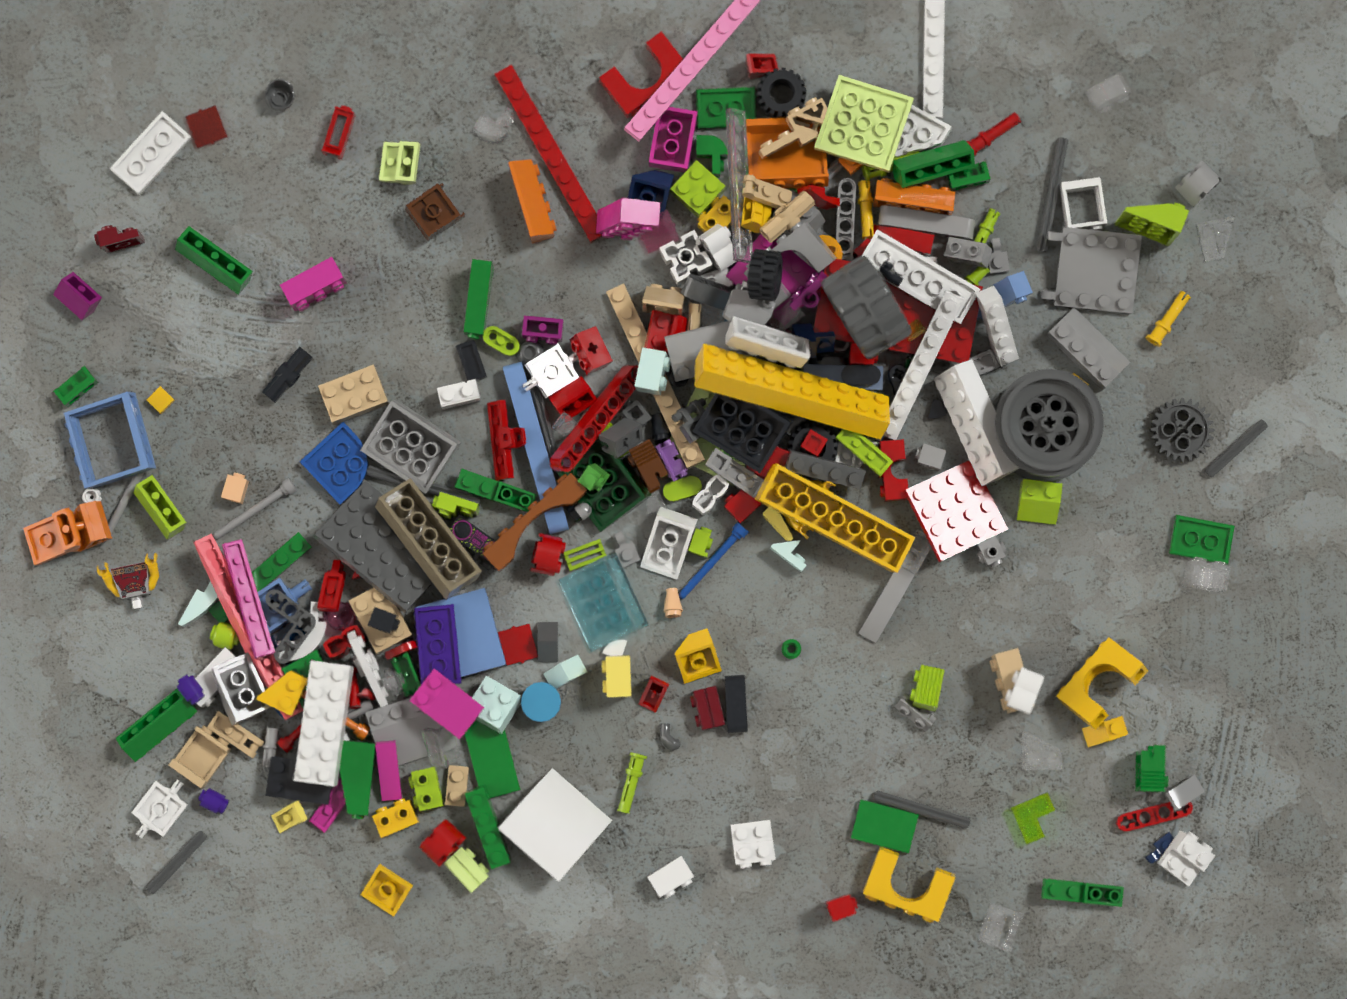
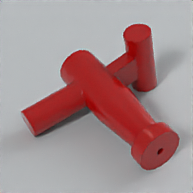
M356 667L353 670L349 698L350 709L361 707L360 698H368L371 701L376 699L374 693L367 688L363 689L362 692L359 691L356 676L358 669Z

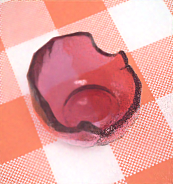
M340 602L338 612L324 611V619L332 629L344 631L346 628L353 626L356 614L348 602Z

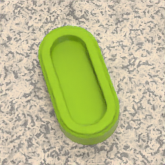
M688 476L667 483L663 488V495L670 502L679 501L697 495L701 491L702 484L699 478Z

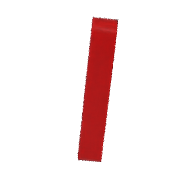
M625 365L619 370L551 456L550 467L554 471L569 472L576 466L635 391V381L639 365Z

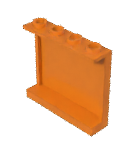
M786 118L746 119L749 175L784 189H798L808 185L828 187L827 155L814 149L817 138L801 148L798 142L795 141L762 159L759 155V150L763 143L769 140L775 142L778 140V135L787 130L790 133L792 131L786 122ZM810 124V126L807 127V128L812 129V128H813V125ZM819 126L817 127L818 134L821 129Z

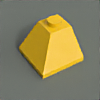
M708 628L689 634L674 653L684 684L722 671Z

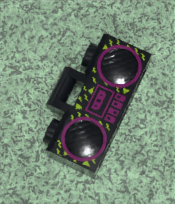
M459 515L450 527L451 532L464 549L469 548L476 553L474 557L470 555L474 562L479 558L481 560L480 565L487 570L490 568L495 570L494 566L483 556L485 552L483 548L489 542L493 541L495 543L496 541Z

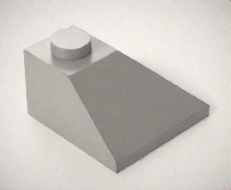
M732 290L722 317L730 323L733 316L765 325L772 316L776 304L773 301L750 299L746 290Z

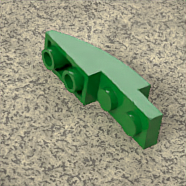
M462 468L454 486L457 489L472 493L481 498L524 512H529L527 508L535 501L537 496L535 493Z
M1043 878L1041 898L1122 907L1124 887Z

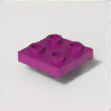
M820 271L818 274L814 272L806 280L804 288L800 286L791 296L792 301L789 306L794 311L802 304L808 308L817 306L821 298L818 288L827 275L823 271ZM813 293L816 296V300L810 301L807 297Z

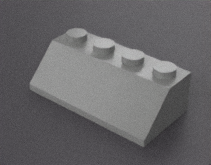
M1073 308L1046 335L1102 390L1130 363L1076 308Z
M729 321L664 337L675 382L695 377V359L704 343L751 356L747 351L741 349L733 350L726 345L725 336L730 326Z

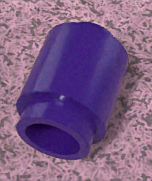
M186 674L177 681L179 683L177 689L185 700L192 705L205 697L203 688L193 675L188 676Z
M210 788L207 791L203 790L198 798V801L201 802V807L215 814H223L229 803L225 795Z

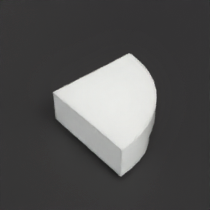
M615 640L609 643L602 653L609 656L623 655L627 640Z

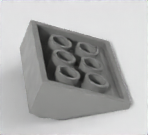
M395 399L390 402L360 451L404 480L411 478L418 489L427 494L462 442Z
M411 698L365 712L375 743L396 740L398 765L461 746L459 738L410 702Z

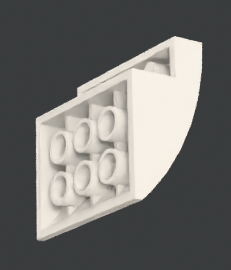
M552 768L498 829L559 882L612 820Z

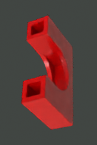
M662 31L646 42V48L661 68V76L656 84L646 89L635 88L627 83L615 66L599 77V82L627 119L630 116L634 117L683 61V58Z

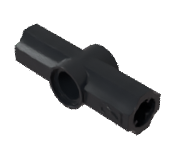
M299 346L289 360L277 369L274 374L275 377L268 383L262 393L276 403L284 392L297 382L301 375L300 373L313 357Z

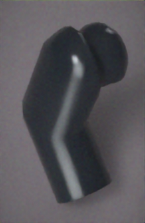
M883 261L879 271L886 280L899 287L904 278L891 271L892 263Z

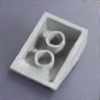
M660 506L640 567L677 580L698 519Z

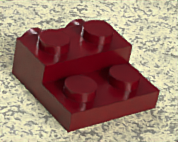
M108 225L102 227L101 231H97V234H94L97 246H100V249H103L106 253L144 244L145 241L139 230L133 227L123 229V233H121L116 226Z

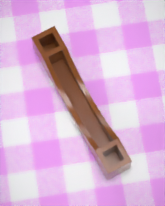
M572 473L568 476L566 474L561 476L557 480L558 485L554 489L548 488L542 494L544 498L541 501H534L527 508L529 512L524 516L520 514L513 521L514 525L510 529L506 527L498 534L500 538L495 543L491 541L483 548L485 550L483 556L499 573L514 560L518 541L524 530L534 519L551 509L573 506L587 493V489L578 482Z

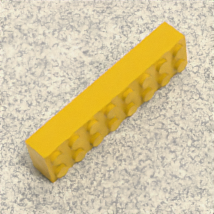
M772 464L755 497V500L811 528L822 536L890 572L898 573L915 540V537L779 464Z

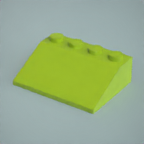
M1169 203L1126 207L1114 225L1169 247L1181 233L1189 210H1186L1185 206L1179 203H1174V205Z

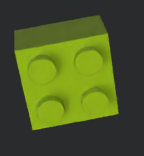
M696 160L670 188V193L699 218L704 211L706 212L711 207L712 202L725 192L726 186Z

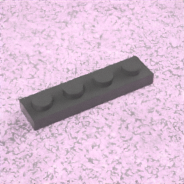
M790 450L785 464V468L794 473L856 489H861L866 470L793 450Z

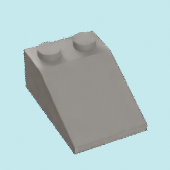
M248 652L211 668L224 709L232 726L272 708V706L257 700V697L265 691V688Z

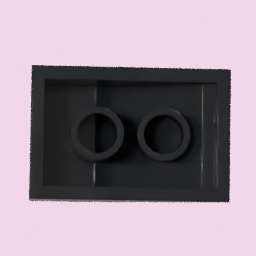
M271 756L265 796L329 805L332 786L294 781L297 760Z

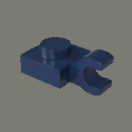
M1167 832L1153 843L1156 849L1145 857L1150 864L1158 860L1174 840L1170 832Z

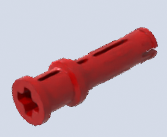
M1013 112L985 132L980 131L978 136L971 141L967 140L966 142L974 149V157L983 148L990 147L992 141L1020 124L1021 120Z

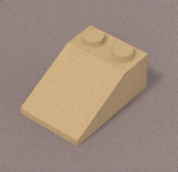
M651 284V287L646 286L642 301L643 312L652 313V310L682 316L685 296L681 293L682 289L678 287L663 289L662 285Z

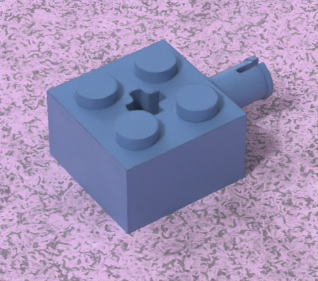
M278 578L258 592L270 634L290 621L274 609H271L265 601L266 594L270 590L277 589L299 604L297 602L298 598L312 590L306 579L293 588H288L283 579ZM270 594V602L280 603L278 608L281 610L288 600L284 598L282 602L278 599L279 594ZM289 604L285 607L287 615L293 616L296 614L297 609L294 605Z

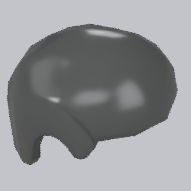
M285 79L271 81L265 90L266 103L275 111L286 110L294 101L293 86Z

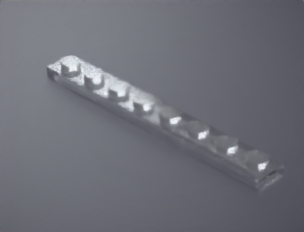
M729 108L726 109L733 260L750 263L753 253L752 231L741 227L744 202L742 190L745 188L743 180L745 175H749L746 112Z

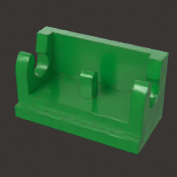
M986 161L976 163L973 168L947 175L951 191L986 184L991 180Z
M83 366L53 392L66 407H70L99 382Z
M406 652L399 657L392 658L391 663L405 697L416 693L421 686V681L410 654Z

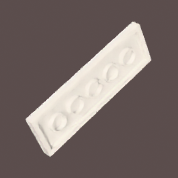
M879 230L875 232L862 255L872 262L883 280L935 310L945 290L964 298L954 319L959 324H961L976 298L975 293L981 290ZM883 261L892 263L891 271L904 278L899 287L886 280L879 271Z

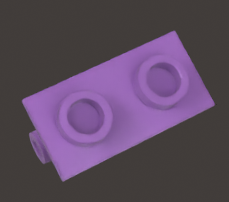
M668 439L663 444L660 443L656 446V452L661 461L663 460L669 478L676 481L688 474L686 471L688 469L682 457L677 460L674 459L679 454L674 441L671 442Z

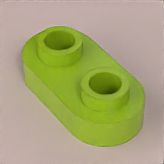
M490 326L484 330L483 340L488 346L506 356H514L518 353L520 344L515 337L496 326ZM491 334H496L497 338L495 340H491L489 336ZM507 344H513V349L508 350L506 348Z

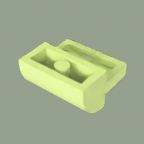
M400 141V143L384 142L379 180L381 182L401 183L402 185L416 184L421 144L419 142Z

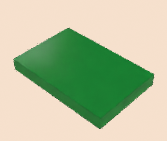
M755 87L696 89L698 129L746 127V119H756Z
M1175 515L1169 554L1228 565L1235 526Z
M860 799L851 838L909 853L919 815Z

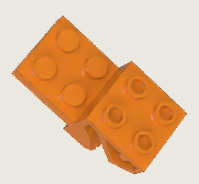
M101 501L79 504L74 512L70 511L69 508H64L52 513V516L23 528L34 565H41L69 552H81L112 539Z

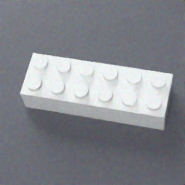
M973 360L954 365L933 378L981 486L1000 480L1019 469L1005 455L998 442L995 430L996 411Z
M311 661L294 781L337 786L354 666Z

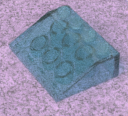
M616 553L604 556L559 579V583L591 652L649 625Z

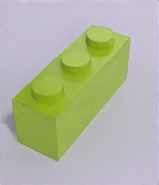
M153 475L136 484L133 493L167 540L184 530L186 525L185 519Z

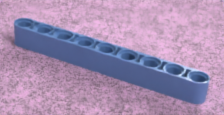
M521 361L504 366L503 371L519 427L525 429V448L541 501L544 498L542 494L550 487L554 489L557 484L550 467L549 456L530 390L526 391L523 388V384L527 382ZM563 506L544 513L550 535L569 530Z

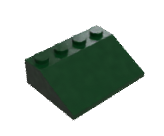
M598 436L571 471L556 472L560 477L564 474L568 476L572 473L579 480L588 465L595 463L610 474V477L600 491L596 489L590 491L587 489V493L578 500L579 504H589L592 509L589 518L597 529L602 532L652 495L624 456L616 459L613 455L602 450V447H608V444L599 440Z

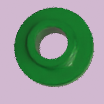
M794 639L786 640L781 648L782 654L788 659L797 658L801 653L800 643ZM788 646H794L795 651L793 653L788 652Z

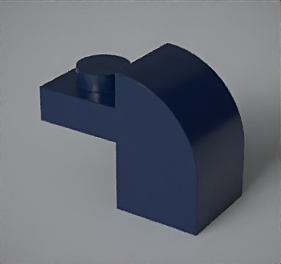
M812 323L792 324L791 334L809 340V358H816V353L834 352V331L814 333Z

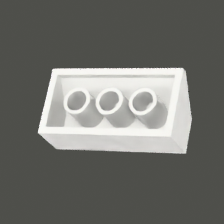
M733 316L725 336L726 345L733 350L741 349L753 356L760 355L772 362L779 361L785 363V365L791 368H802L810 357L808 339Z

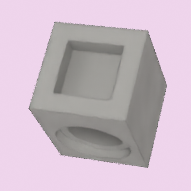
M923 444L922 448H917L915 459H918L917 465L940 471L946 450Z

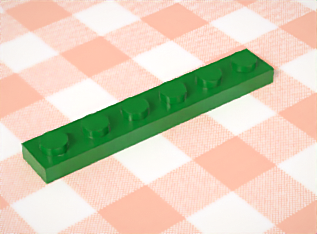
M299 532L252 572L257 592L271 584L312 548ZM220 600L208 610L218 622L226 623L229 620Z

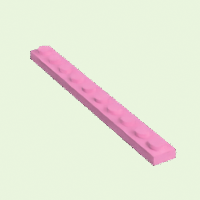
M734 0L625 126L624 130L640 142L758 5L760 0Z

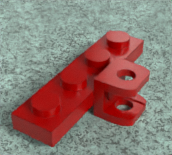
M497 400L487 403L495 480L504 481L514 478L511 449L525 446L526 434L525 429L522 427H508L506 400Z

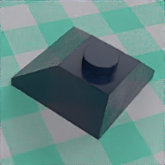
M652 170L633 175L627 198L660 202L659 218L663 219L674 174Z

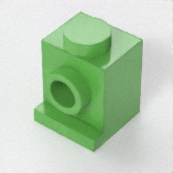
M594 463L588 465L578 482L590 491L594 489L600 491L610 477V474Z

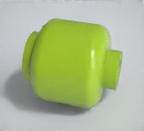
M219 622L218 625L213 626L210 640H212L214 646L222 649L226 647L228 650H231L234 645L238 646L240 641L231 624Z

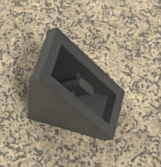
M538 622V662H558V622Z

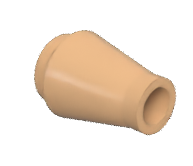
M677 588L666 589L663 610L666 618L681 617V612H683Z

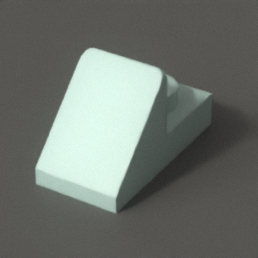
M801 540L772 544L770 549L799 572H802L807 566L802 556L797 553L795 555L792 554Z

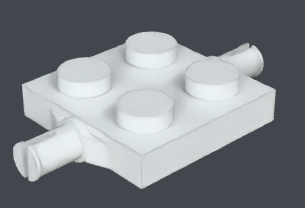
M557 344L526 363L525 367L531 375V380L524 383L523 388L528 391L537 386L544 397L547 398L579 378L573 366V363L579 360L578 357H575L577 356L576 353L568 356Z
M177 779L171 788L164 787L158 781H155L131 812L143 824L135 833L137 836L143 838L149 829L156 831L162 837L167 834L188 806L177 794L182 785H184L180 780Z

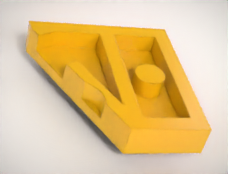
M289 671L260 694L257 700L292 716L307 685L308 678L294 671Z

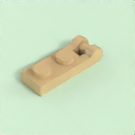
M753 175L744 176L743 183L745 188L742 190V196L777 209L791 202L792 191L756 179Z
M220 711L216 713L207 726L208 729L253 759L257 754L256 751L259 746L262 747L265 743L241 725L236 724L232 726L229 718ZM248 739L253 741L249 748L244 745Z

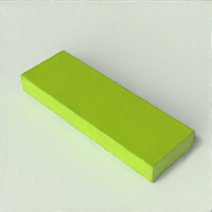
M842 429L835 437L880 477L894 462L862 434Z

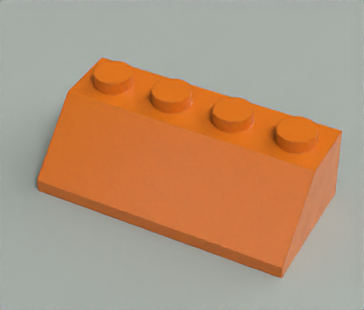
M532 159L508 162L532 244L554 238V231H557L554 219L550 220L548 216L551 209L549 202H544L543 194H546L543 182L539 183L537 176L540 175L538 165H533Z
M881 178V180L876 182L873 207L880 208V206L886 205L952 215L955 192L947 187L934 189L928 184H920V186L911 185L902 188L899 183H894L892 179Z

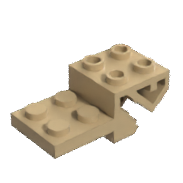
M814 97L806 102L804 108L800 109L798 106L790 110L786 122L792 132L790 133L787 130L778 135L777 141L769 140L763 143L759 150L760 157L764 159L795 141L798 142L800 148L814 141L818 136L817 127H821L827 112L824 100L822 98L817 100ZM810 124L813 125V128H812V129L807 128V127H809Z

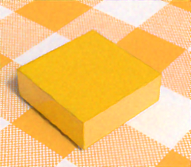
M161 386L147 399L160 414L175 401Z

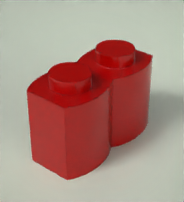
M358 625L350 626L341 635L330 637L324 642L323 647L332 660L342 659L350 650H353L347 634L354 630L357 637L361 636L366 644L368 640Z

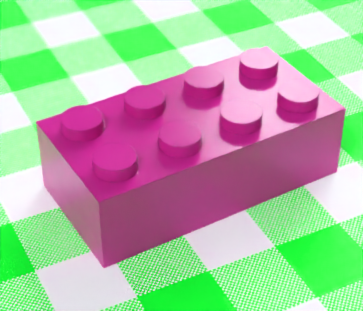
M621 198L597 210L596 234H602L604 238L621 236L622 240H633L634 237L650 232L659 226L660 202Z

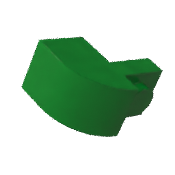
M696 135V159L712 158V174L716 178H720V172H724V160H720V158H728L726 145L718 137Z

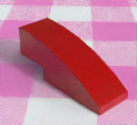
M874 225V234L879 230L921 255L929 256L931 254L934 235Z

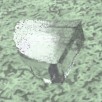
M659 490L655 491L647 501V516L658 512L660 506L666 508Z

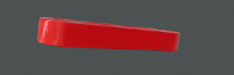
M1171 802L1123 813L1117 817L1116 825L1121 831H1131L1186 817L1192 813L1193 805L1191 802L1186 804L1188 805L1186 813H1183L1181 810L1175 811L1177 816H1173L1174 811L1171 807ZM1161 807L1169 809V816L1167 818L1159 816V809ZM1142 812L1149 813L1150 821L1148 823L1140 821L1139 816ZM1132 814H1135L1138 826H1135V822L1129 823L1128 828L1120 824L1123 821V817L1129 820L1133 819Z

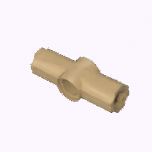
M802 191L790 203L779 207L775 211V216L760 228V233L772 243L785 230H790L800 222V217L815 205L813 198L806 191Z

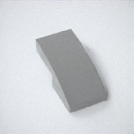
M1194 774L1165 794L1174 809L1178 810L1205 791Z

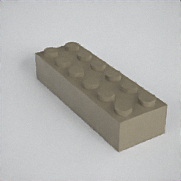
M411 478L378 498L375 508L445 600L478 579L481 573L480 568Z

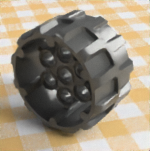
M866 256L858 257L821 282L822 288L833 308L867 359L877 356L910 336L912 331L906 317L884 280Z

